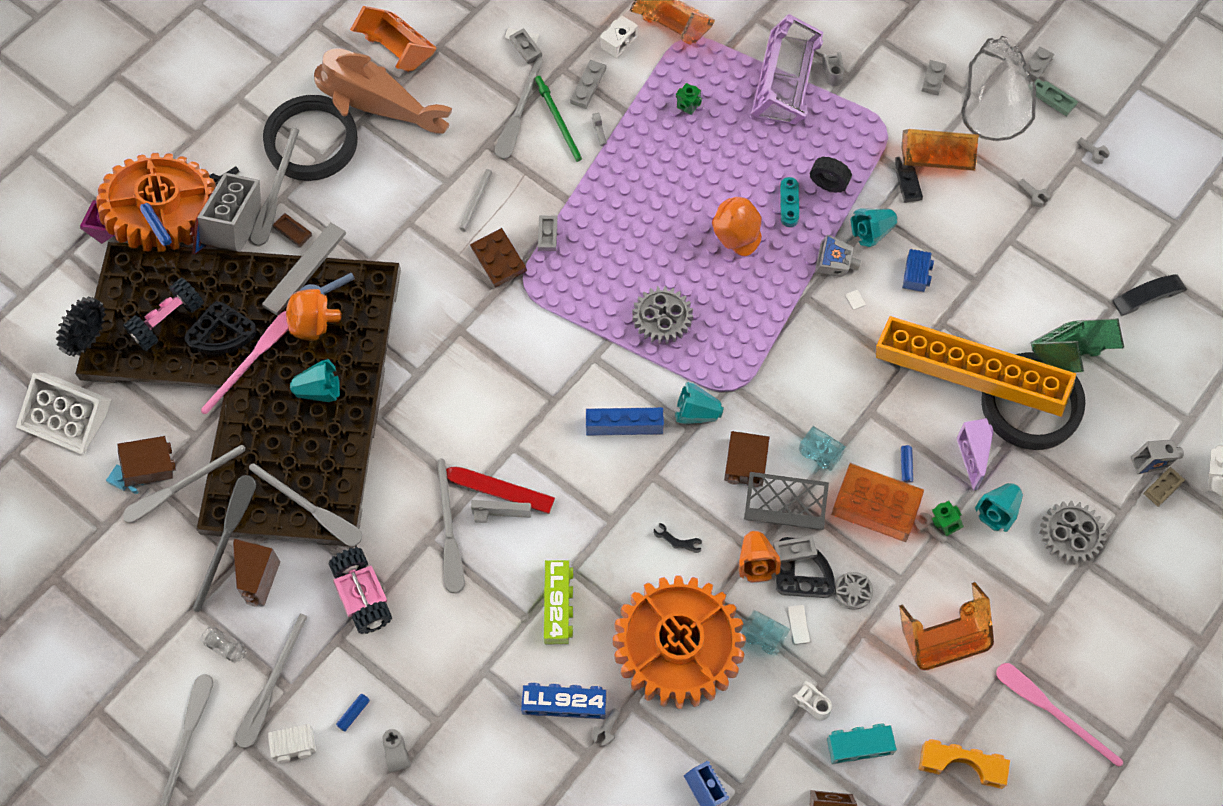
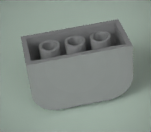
M229 173L223 174L197 217L200 242L202 244L237 252L242 250L253 230L261 209L260 180Z

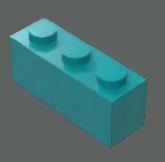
M884 723L875 724L869 729L855 727L850 732L836 730L831 732V735L827 738L832 764L894 755L897 751L891 725L885 726Z

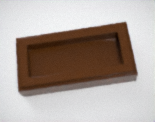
M286 213L273 224L275 230L298 247H301L312 236L311 231Z

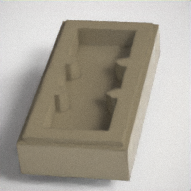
M1169 467L1143 494L1159 507L1184 483L1185 479L1173 468Z

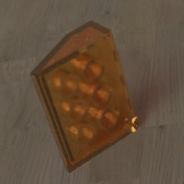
M850 463L831 515L906 542L911 533L924 489Z

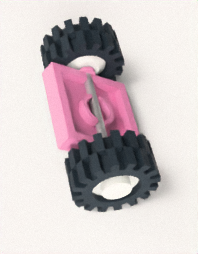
M180 278L169 287L175 298L169 297L159 304L161 308L158 311L156 309L152 310L145 316L146 320L144 322L135 315L123 325L128 334L145 351H148L158 342L151 328L179 305L184 306L186 310L193 313L204 304L199 294L185 279Z
M355 547L354 549L349 548L348 551L343 550L342 553H337V556H333L328 564L335 578L333 583L348 617H352L358 633L368 634L370 631L372 633L376 629H381L382 626L385 627L386 623L391 622L392 615L386 604V596L372 565L368 566L363 550Z

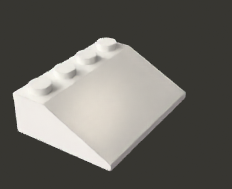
M33 373L16 428L77 453L84 454L106 417L111 399L47 373Z

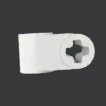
M804 681L800 691L792 696L793 701L798 706L808 711L816 719L825 720L829 717L832 709L831 701L811 683ZM824 705L827 711L820 712L816 706Z

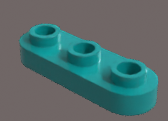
M793 177L784 178L780 185L781 223L786 227H794L799 222V183Z

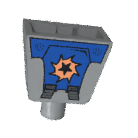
M826 235L820 244L815 273L842 277L849 269L858 270L861 260L852 258V246L830 235Z
M1173 440L1147 441L1131 456L1137 474L1168 468L1177 459L1183 458L1184 451L1181 447H1176Z

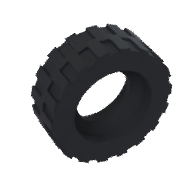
M825 156L815 160L809 173L813 183L823 190L834 193L845 191L852 178L851 170L847 165L835 158Z

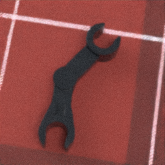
M659 523V527L664 530L662 533H658L655 529L653 531L657 538H664L675 549L685 548L694 553L701 552V548L693 546L695 543L702 544V540L699 538L679 540L667 532L666 526L662 523Z

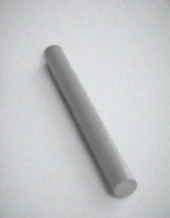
M489 169L485 170L459 227L461 231L465 232L491 177L492 171Z

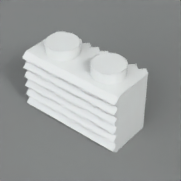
M310 724L268 733L271 758L277 761V763L289 762L290 758L296 756L299 759L308 758L311 756V753L316 752L313 728Z

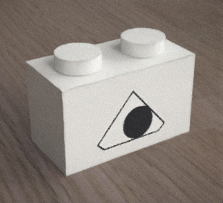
M621 15L618 20L613 21L607 31L601 34V48L617 58L638 37V25Z

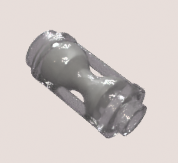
M208 627L201 636V641L204 642L205 646L232 663L242 661L246 655V646L216 627Z

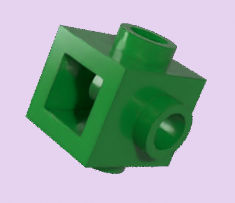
M685 83L683 88H679L676 93L677 108L692 115L696 108L701 105V90L694 85Z
M949 500L938 504L932 509L934 517L931 519L937 529H942L946 537L964 527L960 518L962 514L957 505L952 506Z

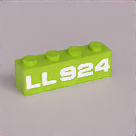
M545 560L544 644H569V638H573V625H569V618H573V606H569V599H573V586H570V579H573V567H570L569 560Z

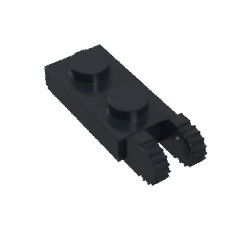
M911 155L906 156L907 168H902L901 158L895 157L896 174L904 203L922 200L923 195L915 167H913Z

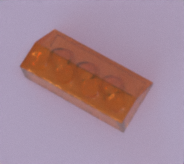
M918 129L903 130L901 150L904 165L975 171L979 135Z

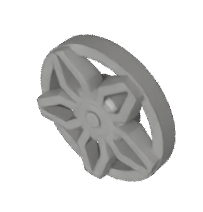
M847 572L838 579L835 586V595L844 607L861 609L871 601L873 586L867 576L858 572ZM853 576L859 577L860 579H858L857 582H855V578ZM847 577L851 579V583L848 582ZM844 579L845 585L839 587L840 582ZM864 580L865 583L860 585L859 582ZM866 585H868L869 592L867 590H864ZM841 596H845V597L848 596V598H847L848 603H846V602L841 598ZM858 598L860 600H865L864 603L856 605L858 602ZM851 599H855L853 605L851 604Z

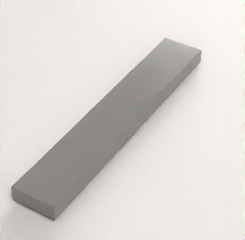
M330 222L262 303L263 307L278 316L288 305L290 296L304 286L346 235L345 230Z

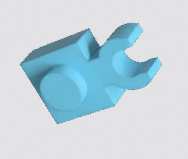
M116 464L106 479L107 483L123 491L128 487L132 493L138 494V490L134 488L135 485L124 486L121 467Z

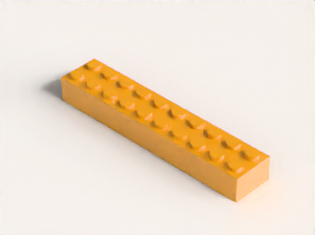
M889 316L876 345V358L1060 417L1064 413L1076 378V373Z

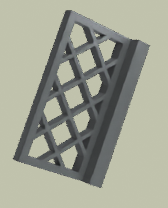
M750 472L744 520L824 530L829 482ZM753 477L762 478L767 485L757 491L753 486ZM775 480H781L786 486L778 494L770 485ZM796 482L801 483L806 489L799 496H796L790 488ZM806 484H813L809 488L806 486ZM815 485L824 486L823 495L818 499L810 491ZM766 487H769L775 494L768 502L759 494ZM788 489L795 499L786 505L779 495ZM808 491L815 501L805 507L799 500V497ZM758 495L764 505L758 509L750 508V500ZM776 497L784 506L779 511H773L768 505ZM797 500L803 510L798 514H793L788 506ZM817 503L821 508V516H812L807 509ZM766 506L769 510H763L762 508ZM786 508V510H787L789 513H785V512H781V511H783V510ZM804 511H806V513H807L808 515H801V514H802Z

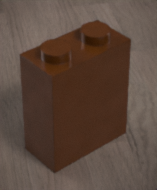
M731 431L724 481L734 485L739 483L748 485L750 472L765 474L770 436ZM753 477V486L755 488L763 487L764 480L760 477Z
M165 436L117 444L125 487L173 479V471H176L174 459H170L169 454H172L171 443H167Z

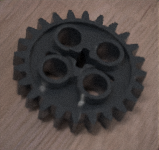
M88 296L87 298L83 297L81 301L77 300L76 305L72 304L70 311L66 310V317L62 316L63 323L58 324L61 328L56 331L59 334L56 337L58 341L56 345L59 346V350L75 357V355L80 356L81 352L85 353L87 347L91 348L92 342L96 343L95 338L100 336L99 331L103 329L101 325L105 323L103 318L106 316L104 313L106 308L103 307V303Z

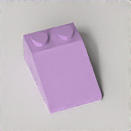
M987 418L964 422L957 436L973 491L978 489L986 473L993 436V428L991 424H988Z

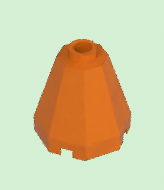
M751 531L745 535L739 559L740 577L744 579L745 576L747 581L752 583L768 581L772 578L771 575L773 573L779 574L780 557L766 536L759 531Z

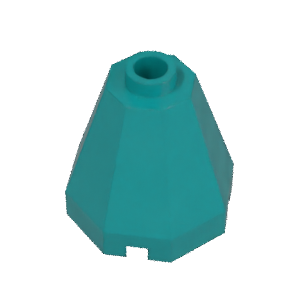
M860 208L854 211L853 214L855 215L850 219L852 234L855 238L859 236L861 241H858L859 244L867 247L876 245L897 224V215L892 209Z
M329 359L318 362L292 379L290 383L291 392L298 398L325 402L336 401V397L340 395L338 376L333 374L336 371L335 366Z
M685 383L686 386L682 387L677 402L680 412L676 411L675 413L676 422L682 424L716 422L718 417H722L724 407L721 406V401L694 383Z
M1006 483L984 494L975 506L976 512L978 510L980 512L978 516L980 521L994 531H999L1001 528L1004 529V532H1008L1018 517L1023 498L1021 488L1016 484Z

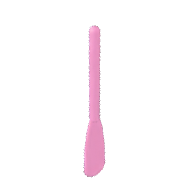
M286 311L278 315L262 335L253 352L202 407L201 412L203 414H207L259 355L268 350L289 330L286 322Z
M1004 663L998 667L996 675L1003 684L1034 705L1050 712L1116 766L1120 767L1123 765V760L1056 708L1046 695L1010 663Z

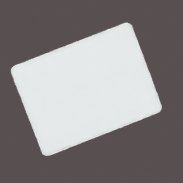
M858 290L846 294L853 309L866 305Z

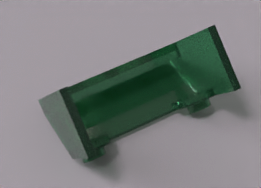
M1119 318L1070 321L1030 342L1032 351L1045 364L1070 372L1084 371L1081 358L1084 354L1094 357L1101 355V352L1105 349L1124 348Z

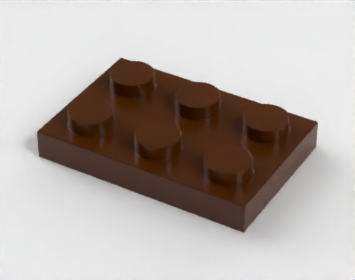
M502 228L470 244L472 251L495 288L527 271L525 264Z

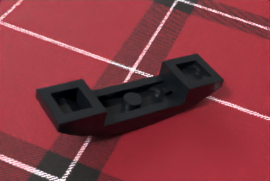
M1173 274L1139 285L1113 299L1112 302L1122 317L1137 311L1140 306L1169 295V297L1185 292L1187 288L1178 274Z

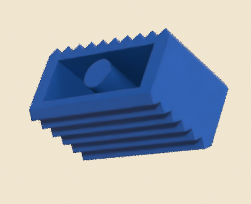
M916 249L909 250L902 288L924 292L926 286L930 287L932 276L928 274L929 271H932L934 260H931V252Z
M709 761L694 767L683 775L700 806H720L729 799L725 788H722L723 785L720 784L721 781L718 780L716 773H714L712 765H709Z

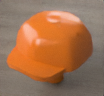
M732 197L720 204L712 220V227L715 235L727 249H732L740 256H748L757 249L761 242L760 228L762 218L750 200L744 197Z
M318 289L297 291L290 296L286 308V322L289 332L297 338L309 341L318 340L319 336L326 332L327 322L338 324L342 317L339 309L327 308V297L321 294Z

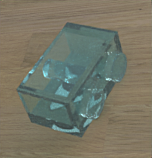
M812 426L801 441L798 451L805 458H811L817 462L819 467L832 471L844 454L846 446L815 426Z
M753 610L742 630L747 643L757 644L762 647L764 652L771 655L773 653L778 655L790 632V628L756 610Z

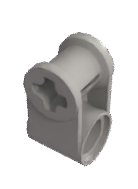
M841 52L835 55L823 54L822 65L825 70L827 83L831 86H839L842 83L844 74Z
M395 729L387 730L382 739L389 772L411 767L402 735ZM392 736H395V744L392 745L389 741H391Z

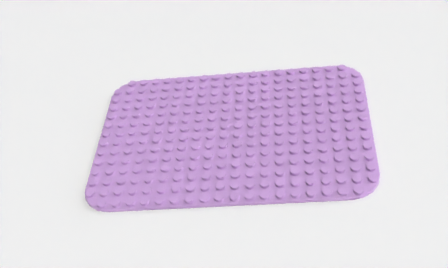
M700 36L677 41L664 53L608 138L607 144L603 146L558 214L556 251H538L537 246L527 261V271L523 273V285L529 298L541 308L706 389L717 392H729L746 386L759 371L815 273L821 241L826 235L834 238L837 235L885 151L888 134L886 125L876 113L811 83H807L803 105L807 106L808 114L804 120H801L796 125L751 115L763 62L714 40ZM775 68L774 75L798 79L793 75H790L784 71ZM773 78L771 90L777 94V100L792 107L797 82ZM685 83L694 85L701 90V105L696 108L692 115L677 108L676 93L679 88H683ZM772 104L760 115L789 120L790 112L776 104ZM822 156L835 158L848 166L851 170L852 178L845 191L841 193L829 192L813 183L809 173L817 158ZM786 177H793L799 183V222L794 227H786L781 223L780 185L781 181ZM732 197H744L750 200L762 218L760 228L761 242L757 249L748 256H740L732 249H727L715 235L712 227V220L716 215L718 207L725 200ZM657 286H659L660 290H663L666 286L667 291L674 288L675 294L681 291L680 297L687 296L686 302H691L690 308H693L691 327H687L688 333H683L682 338L676 336V342L672 339H669L668 344H666L665 340H662L661 344H659L658 339L651 342L650 336L644 339V333L638 334L639 328L634 327L635 322L632 321V316H634L632 315V309H635L634 302L638 303V296L643 298V292L649 294L650 288L654 292ZM672 312L674 315L680 314L679 312ZM667 325L661 326L662 328H668Z

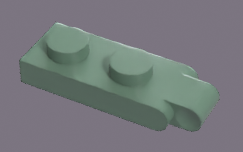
M1037 79L1030 86V89L1037 98L1066 117L1078 104L1077 100L1047 81L1042 82Z

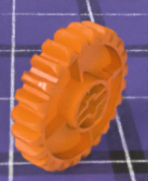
M152 153L151 158H146L142 154L137 156V161L135 162L132 159L124 160V167L120 165L114 166L112 168L113 174L109 173L104 176V183L99 185L96 198L101 223L105 225L106 231L110 235H115L118 242L124 243L128 241L130 248H137L139 245H142L143 251H151L152 247H157L159 252H164L166 246L160 243L142 214L141 204L149 203L171 237L172 242L167 246H171L173 250L180 249L179 243L183 242L186 245H190L193 243V236L197 238V217L216 187V183L210 178L209 172L206 169H200L197 162L187 164V157L180 156L177 159H173V154L171 153L165 154L164 157H160L159 153Z
M680 575L675 576L674 584L669 585L665 577L659 578L658 588H655L650 583L644 584V596L634 592L631 594L632 605L624 604L621 607V616L623 618L617 619L614 624V628L618 632L613 636V646L618 649L614 654V659L616 663L624 664L621 668V676L623 678L633 677L631 681L632 690L637 691L645 687L644 698L647 701L653 699L657 694L660 696V706L663 707L668 704L670 699L675 700V705L678 709L683 708L685 699H689L691 704L697 707L700 704L702 694L706 699L712 701L716 695L715 687L721 691H726L729 686L728 678L737 677L739 668L736 664L742 663L745 655L740 648L744 647L746 637L739 633L744 623L742 619L734 618L737 610L734 604L724 606L726 600L724 592H720L715 596L712 595L713 585L711 583L705 584L701 589L698 587V578L695 577L690 579L688 585L683 583V578ZM661 636L667 642L664 646L660 642ZM694 636L698 641V646L692 641Z

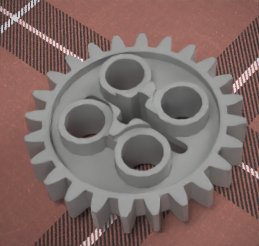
M657 286L655 292L650 288L649 294L643 292V298L638 296V303L634 302L635 309H632V315H634L632 316V321L635 322L634 327L639 328L638 334L644 333V339L650 336L651 342L658 339L659 344H661L662 340H665L666 344H668L669 339L676 342V336L682 338L683 333H688L687 327H691V321H693V308H690V301L686 302L687 296L680 297L681 291L675 294L674 288L667 291L666 286L663 290H660L659 286ZM672 312H679L680 314L674 315ZM667 325L668 328H662L661 326Z
M1062 501L1060 506L1055 504L1053 509L1049 508L1047 514L1043 516L1042 519L1044 521L1040 524L1043 529L1040 530L1039 534L1045 536H1043L1041 541L1047 542V545L1044 547L1045 549H1052L1050 555L1058 554L1057 560L1064 557V561L1067 563L1069 559H1072V563L1075 565L1079 559L1081 564H1083L1086 559L1091 561L1093 556L1096 557L1099 551L1103 549L1104 546L1102 544H1104L1106 538L1102 536L1107 531L1101 529L1105 523L1098 522L1101 516H1094L1096 510L1088 511L1089 505L1082 508L1081 502L1074 506L1073 501H1070L1067 506ZM1064 517H1069L1072 522H1067ZM1082 527H1087L1090 532L1084 531ZM1055 532L1061 533L1063 538H1059ZM1074 542L1079 543L1081 548H1077Z

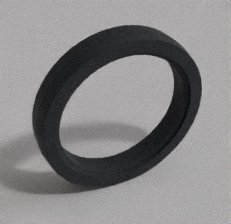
M322 95L295 97L277 107L267 119L263 130V144L267 157L277 170H279L283 157L275 147L276 135L283 123L290 117L305 111H324L337 117L346 128L345 141L341 149L332 158L315 165H299L289 162L285 176L302 181L324 179L342 170L354 156L358 142L355 121L349 111L347 116L341 115L333 103V98Z
M1034 352L1015 354L1073 372L1063 362L1049 355ZM1076 376L1070 394L1071 414L1068 422L1054 432L1039 435L1025 433L1011 426L1000 414L994 395L982 392L981 405L988 424L992 425L993 431L1003 440L1023 449L1044 450L1060 445L1073 435L1084 416L1086 400L1082 384Z

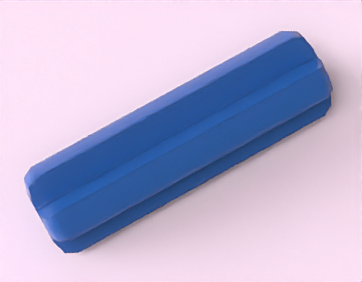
M910 445L901 446V474L904 483L913 482L914 480L913 453Z
M360 694L336 723L337 727L342 731H346L370 702L369 698L364 694Z

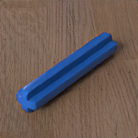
M149 203L141 204V212L163 246L170 245L172 242L171 237Z

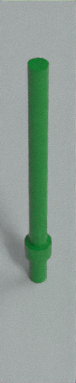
M540 75L536 76L535 81L539 87L540 95L544 97L576 162L581 161L582 156L550 95L549 87L545 85Z

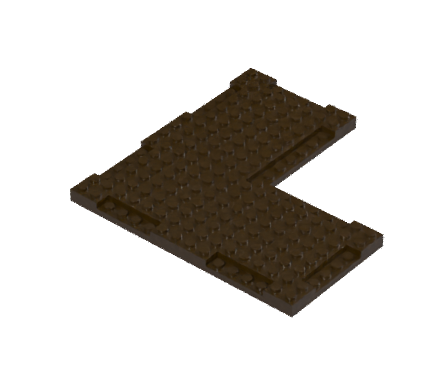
M108 242L94 296L106 308L104 311L106 316L103 318L105 323L101 325L103 329L99 331L100 336L95 338L96 343L92 342L91 348L87 347L85 353L81 352L75 372L76 376L81 381L117 383L118 380L220 388L253 352L262 335L278 317L264 308L262 303L302 256L201 249L195 253L196 248L180 247V249L173 250L171 246H166L164 252H159L157 247H152L151 251H143L142 245H139L137 248H130L128 243ZM326 258L304 284V286L317 285L321 288L349 273H352L354 276V280L324 294L327 297V308L339 309L341 311L342 317L338 324L327 322L326 332L315 341L297 338L288 330L275 344L259 355L224 394L210 463L240 445L245 447V451L207 474L196 528L200 535L222 536L229 501L236 482L241 476L247 475L254 478L256 489L244 515L230 537L239 538L242 535L316 541L317 544L357 547V545L348 546L321 525L311 512L253 473L249 466L250 464H256L316 507L328 510L360 529L363 511L361 507L372 438L375 436L385 374L386 351L394 302L397 299L401 274L399 263ZM180 278L185 279L199 294L204 304L193 313L186 310L184 306L179 305L151 328L158 342L148 351H145L128 334L123 325L135 315L144 322L146 320L145 316L152 310L156 309L158 311L161 308L159 304L169 297L175 298L169 287ZM214 302H223L251 320L257 328L256 336L248 344L238 350L225 354L201 353L190 348L185 341V334ZM231 317L228 323L235 324L238 318ZM206 321L202 324V328L207 329L211 326V322ZM220 324L205 343H223L239 335ZM242 324V327L244 328L245 332L251 331V328L247 329ZM192 337V338H191V341H192V340H195V341H196V340H198V338H197V337H196V338H193V337ZM329 359L335 366L336 371L333 374L338 376L340 395L336 397V401L325 402L298 398L291 392L290 383L292 379L318 362Z

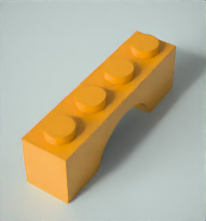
M929 739L922 745L918 770L939 775L951 763H964L977 772L982 785L1003 789L1007 785L1010 760L1004 759L1003 755H986L978 749L964 750L962 746L956 744L942 745L940 741Z

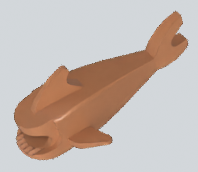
M331 49L325 52L322 64L315 69L314 81L316 86L323 93L333 98V103L342 116L348 115V109L351 106L380 116L416 123L421 128L434 133L444 134L449 128V123L442 118L449 117L452 113L451 107L439 104L423 107L386 72L384 67L371 62V58L368 55L352 53L345 49Z

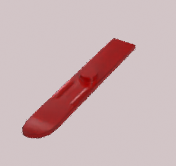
M456 466L446 469L447 479L453 483L510 502L531 503L532 509L550 514L555 501V497L466 468Z

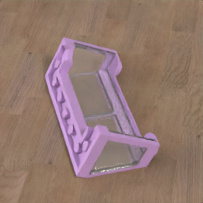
M790 14L770 31L751 115L795 125L806 118L808 110L807 106L803 105L814 51L821 48L824 32Z

